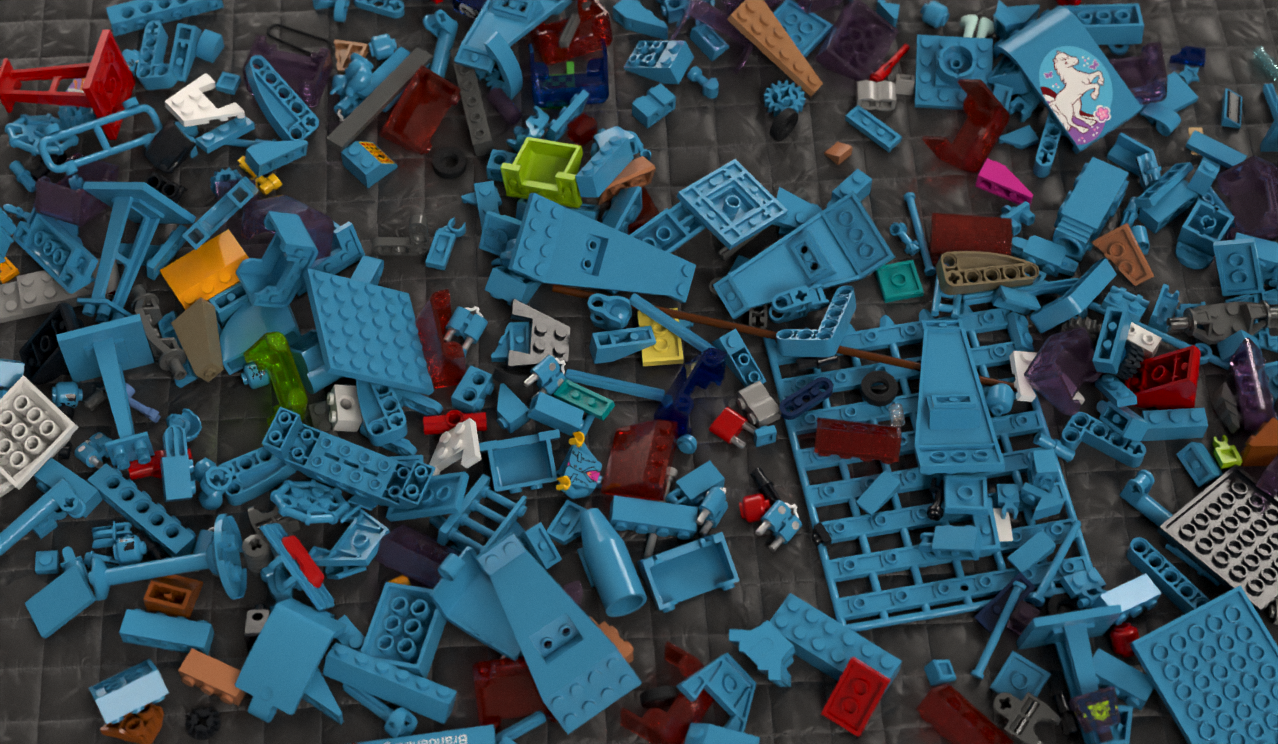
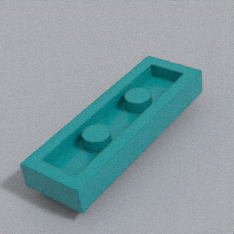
M567 379L564 380L554 393L556 399L579 408L602 421L605 420L616 406L613 400Z

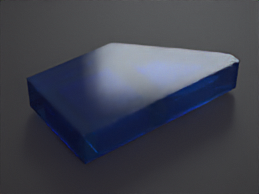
M1186 46L1181 49V52L1172 55L1169 63L1204 67L1206 48Z

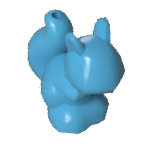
M354 52L350 56L351 62L348 68L344 71L346 74L334 75L330 94L336 93L340 95V100L345 95L352 98L355 93L366 89L372 81L371 70L374 65Z
M205 457L195 464L194 473L190 477L191 481H198L202 489L198 496L201 506L206 510H216L223 503L222 495L231 484L232 472L225 466L217 467L216 463Z

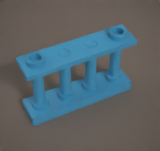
M482 474L464 497L460 513H452L439 529L437 543L445 546L449 540L452 541L454 539L465 546L473 548L474 551L480 554L502 539L518 517L522 518L527 510V506H525L527 497L523 495L517 503L491 490L489 486L490 477ZM482 497H488L510 509L511 512L507 517H504L480 504V500ZM477 511L501 525L494 532L469 518V514ZM465 525L486 536L489 540L483 546L459 533L458 528Z

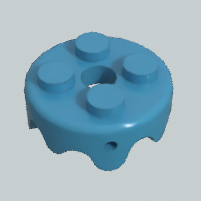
M537 106L533 108L536 116H529L525 121L528 128L524 129L516 126L513 129L516 140L508 139L506 141L517 153L527 137L539 139L549 125V116Z

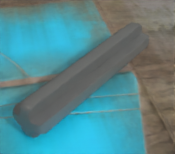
M571 14L558 41L560 48H568L580 23L579 14Z

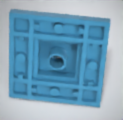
M917 35L914 107L988 111L992 96V84L988 83L987 78L992 72L993 39Z
M736 159L694 182L677 194V198L729 250L785 217L788 212Z

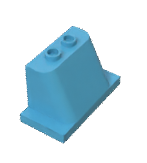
M322 213L304 224L318 249V255L310 269L335 275L365 255L351 222L339 226ZM303 280L296 293L298 296L307 292L305 280Z
M559 429L517 438L479 443L480 453L487 452L494 492L509 490L510 494L522 492L523 487L530 486L531 490L541 489L543 484L558 481L551 441L560 438Z

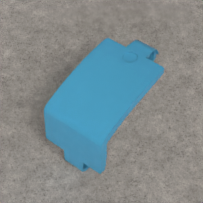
M469 546L465 548L459 557L450 553L437 569L442 579L429 594L440 614L447 621L488 647L512 660H517L522 653L491 578L477 560V553Z
M293 598L277 603L253 645L235 683L237 688L253 696L248 713L267 723L273 719L277 708L290 715L294 714L331 641L345 632L347 625L335 620L333 614L325 610L318 611L315 605L309 607Z

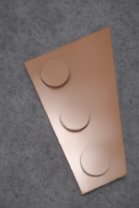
M1128 223L1091 242L1104 253L1103 255L1108 260H1111L1118 267V270L1134 286L1155 277Z

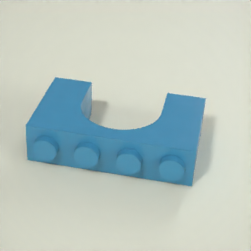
M246 176L243 177L182 236L197 250L230 217L241 209L259 189Z

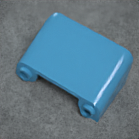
M723 532L702 537L637 561L641 575L657 610H662L663 613L674 610V605L678 602L722 587L723 591L735 587V582L740 581Z

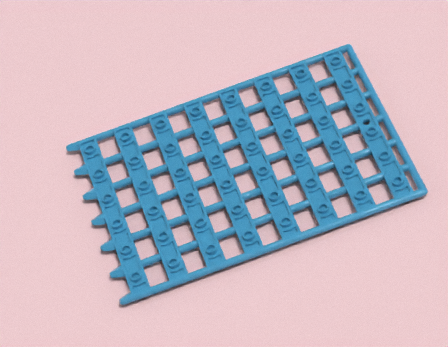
M961 303L959 319H962L966 334L969 337L976 369H979L981 376L990 378L987 367L1011 364L1009 357L1013 351H1023L1015 348L1007 318L1010 310L997 307V309L973 312L968 305L966 306ZM922 309L919 313V321L895 325L889 316L884 315L880 319L879 328L855 331L849 323L840 346L863 351L890 348L892 357L901 359L898 346L923 342L921 320L954 319L951 316L934 319L928 310ZM1002 329L1008 330L1011 342L980 347L977 333ZM763 338L780 403L819 377H825L832 381V393L859 389L862 379L872 371L880 370L887 372L894 377L896 382H900L903 396H896L886 406H873L863 399V402L831 407L830 400L827 398L822 401L823 409L807 411L793 420L784 419L812 528L820 523L816 507L849 502L853 517L821 523L832 538L831 544L859 539L863 554L829 560L826 546L820 543L817 547L836 620L852 631L858 632L982 610L992 599L972 602V599L998 594L1019 574L1016 568L1006 569L1002 556L1003 553L1015 552L1041 530L1055 544H1061L1073 521L1078 520L1058 457L1055 455L1058 474L1052 492L1048 493L1064 500L1063 504L1068 519L1036 524L1035 520H1032L1033 513L1031 510L1036 509V506L1028 505L1020 499L1017 509L1018 512L1023 511L1028 526L1012 528L1013 541H1000V552L982 553L979 556L980 558L993 555L998 571L965 576L961 564L962 560L937 559L934 552L919 550V545H912L908 530L938 525L944 526L950 525V523L972 520L971 514L944 513L939 521H932L928 518L927 508L933 505V503L902 508L898 496L899 493L929 489L932 477L937 478L936 485L939 486L940 480H943L944 475L986 476L987 479L1012 475L1014 484H1018L1020 496L1024 486L1020 473L1027 472L1033 450L1046 449L1037 447L1013 451L1009 437L1042 432L1051 438L1035 387L1031 386L1036 395L1035 399L1031 402L1033 411L1004 416L993 414L991 418L996 437L1001 439L1005 452L1002 453L1005 461V471H998L996 473L976 472L973 474L967 472L955 474L934 473L927 475L924 473L920 474L917 467L892 472L888 457L914 453L919 393L911 394L908 380L920 379L921 371L884 363L862 366L860 358L851 356L852 368L822 372L821 368L817 369L815 367L812 368L814 374L782 379L779 365L796 363L797 359L805 357L782 356L779 354L778 344L775 340ZM922 356L905 360L921 363ZM1012 377L1000 380L1014 383L1016 379ZM874 383L872 386L883 385V384H882V383ZM981 385L985 399H987L990 386ZM910 417L914 431L881 436L878 422ZM870 424L873 434L872 438L841 443L838 428ZM830 431L833 444L800 449L797 435ZM880 459L883 472L887 470L901 482L899 491L891 497L894 510L878 512L873 516L869 514L861 515L856 501L880 474L851 479L847 464ZM839 466L843 480L816 485L809 484L806 471ZM996 493L987 494V497L991 498L993 508H1003V506H997ZM942 500L941 508L944 510V501ZM1081 528L1073 540L1076 541L1080 556L1063 559L1043 597L1044 599L1051 598L1056 594L1067 593L1064 587L1056 588L1055 584H1060V580L1064 576L1087 570L1088 574L1091 570H1094ZM900 532L904 547L871 553L867 537ZM1046 557L1039 564L1025 571L1023 575L1037 588L1040 586L1052 561L1048 562ZM952 562L956 578L923 583L919 568ZM911 569L915 585L881 591L877 575ZM869 577L873 592L839 598L835 582ZM962 585L967 586L968 590L962 591L960 587ZM1031 592L1021 603L1029 602L1031 594L1036 592ZM962 600L964 602L961 605L930 609V606ZM922 608L921 612L893 617L888 616V613ZM880 616V619L846 625L847 620Z

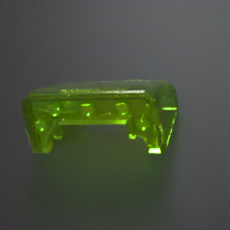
M280 332L265 333L243 354L246 363L252 361L258 365V371L268 370L280 405L272 408L274 414L267 419V423L270 427L280 407L298 413L303 421L306 416L308 399L287 339Z

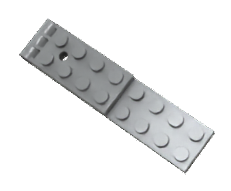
M98 258L96 269L92 273V275L95 278L97 276L100 258ZM117 260L114 262L105 293L106 299L114 298L120 282ZM45 270L16 276L17 281L0 285V323L52 312L60 302L70 304L72 307L81 306L77 302V298H91L95 281L71 294Z

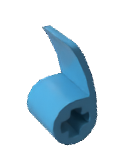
M1150 102L1140 113L1142 116L1156 120V129L1164 136H1169L1181 123V118L1176 112L1154 102Z

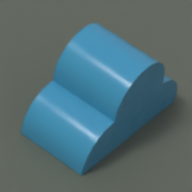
M312 329L302 335V340L279 351L287 365L295 371L300 382L310 394L320 391L343 377L326 373L317 331Z

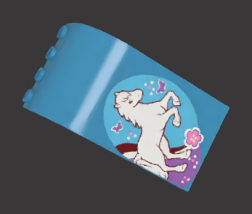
M1057 6L1052 10H1045L1039 15L1040 18L1034 21L1032 19L1024 25L1025 28L1020 31L1018 29L1013 31L1005 41L1001 39L993 45V57L996 59L1000 53H1003L1018 66L1074 145L1072 150L1077 155L1139 114L1143 108L1080 20L1067 8Z

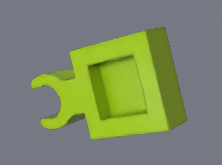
M1225 435L1222 436V442L1218 441L1216 436H1214L1212 444L1215 450L1213 454L1221 469L1230 468L1234 465L1241 466L1242 458L1235 445L1229 446L1227 443L1228 438Z

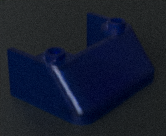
M600 39L601 58L589 60L586 67L587 73L549 76V69L545 63L534 62L533 46L528 44L534 104L541 108L569 106L572 97L576 93L579 95L583 89L589 93L586 105L601 104L607 101L609 97V80L605 40Z

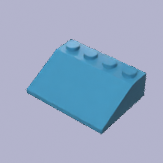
M385 582L360 652L427 679L447 621L440 614L429 595L433 589Z

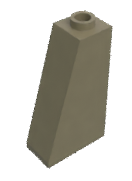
M200 298L172 321L171 324L195 375L209 382L224 368L215 307L210 302Z

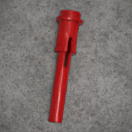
M904 44L886 64H882L876 72L870 75L869 81H883L892 72L891 69L907 53L910 46Z

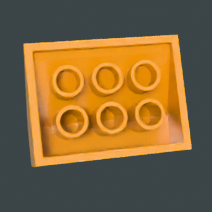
M227 229L202 244L197 250H192L159 271L184 310H187L198 299L203 298L209 302L210 298L239 283L240 280L236 271L241 262L249 257L230 230Z

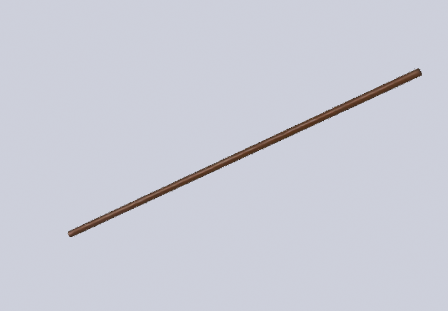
M553 285L552 292L588 300L591 295L596 294L562 285ZM655 306L672 318L727 330H734L736 328L741 333L777 340L776 334L778 332ZM839 346L836 352L838 354L921 371V363L844 346ZM979 376L981 385L992 387L998 383H1004L1009 385L1014 392H1018L1014 388V383Z

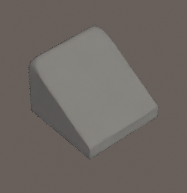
M896 74V94L913 95L915 76Z

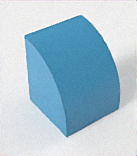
M205 29L198 41L196 56L213 63L224 49L222 35Z

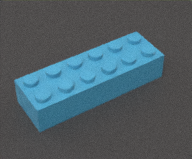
M792 593L787 596L769 621L794 645V655L836 681H839L853 656L891 679L887 689L900 671L902 663L900 659Z

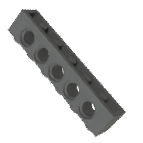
M459 48L450 50L473 147L478 157L491 153L492 149L495 148L476 71L454 62Z

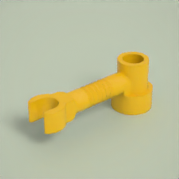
M245 156L237 160L240 163L239 166L261 184L258 188L265 196L282 186L281 181L274 173L270 174L267 178L263 176L257 177L246 164Z

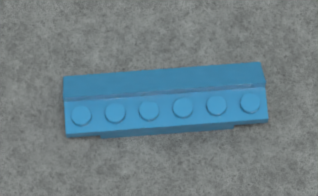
M680 201L668 210L666 208L630 234V236L672 253L707 227ZM605 290V291H607V292H609V293H611V294H613V295L616 294L617 292H619V291Z
M34 205L27 222H19L12 238L68 293L72 294L95 281L96 278L92 273L96 269L98 259L41 206Z

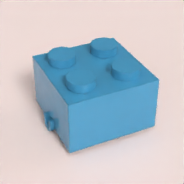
M1198 200L1183 224L1177 240L1214 257L1213 243L1215 241H1224L1235 216L1222 211L1218 205L1212 206L1202 200Z

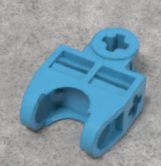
M816 284L808 288L807 285L775 295L772 300V306L768 311L769 319L774 323H783L805 317L808 312L827 307L830 302L826 299L823 292V284ZM777 299H783L782 301L776 303ZM775 310L778 313H783V316L775 318L772 315V311Z

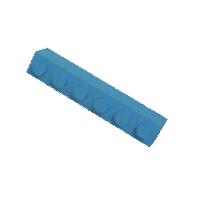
M335 643L326 656L323 670L324 676L445 724L453 711L457 691L339 643Z

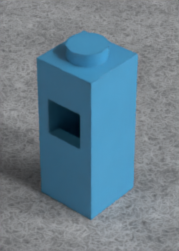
M539 392L531 400L527 414L528 418L551 428L559 429L560 432L570 436L573 435V432L581 430L584 424V419H582L584 411L542 392Z

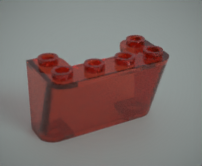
M576 0L580 23L568 48H560L558 41L569 18L546 25L543 21L529 32L545 64L553 65L604 49L612 43L613 37L609 13L599 0H589L591 5L587 9L582 8L583 2L587 0Z

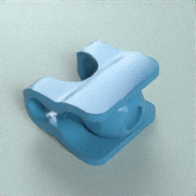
M596 293L591 295L587 302L593 325L607 331L624 329L632 317L630 300L625 297L606 296ZM598 300L603 303V306L595 307L592 304ZM598 315L603 320H597L595 317Z

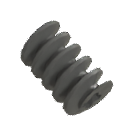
M258 534L250 535L243 541L242 550L247 567L255 576H261L262 568L267 567L274 560L269 541L266 537Z

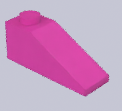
M987 158L978 174L975 187L1018 205L1027 201L1031 206L1033 194L1006 166Z

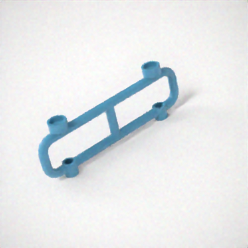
M133 97L122 103L123 111L61 131L58 123L45 127L43 131L46 136L40 140L38 149L49 170L55 173L66 172L67 176L78 172L77 167L141 145L147 147L163 128L162 123L151 106L146 104L139 105L136 97ZM142 112H146L150 116L155 126L154 133H149L140 138L110 147L101 126ZM91 129L94 130L102 146V151L76 160H70L61 165L53 163L47 151V144Z

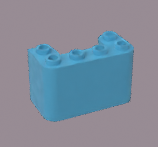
M268 211L264 219V226L268 230L276 231L262 259L248 258L243 260L236 274L252 306L283 308L289 305L304 280L303 272L307 268H311L318 255V249L298 215Z

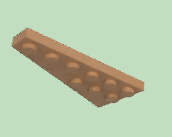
M745 0L727 18L736 29L798 86H801L810 97L823 84L764 0Z

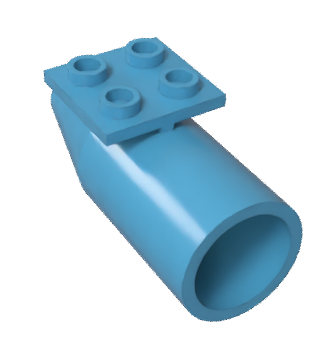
M598 508L584 511L580 515L583 547L577 549V553L591 587H596L608 616L619 617L630 614L646 603L647 596L623 539Z

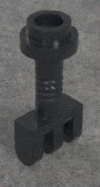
M932 477L929 492L935 493L933 505L927 508V515L930 520L939 521L944 515V510L941 508L944 485L942 479L940 480V485H936L937 478Z

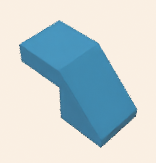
M878 0L876 14L891 30L896 31L900 4L886 3L885 0Z

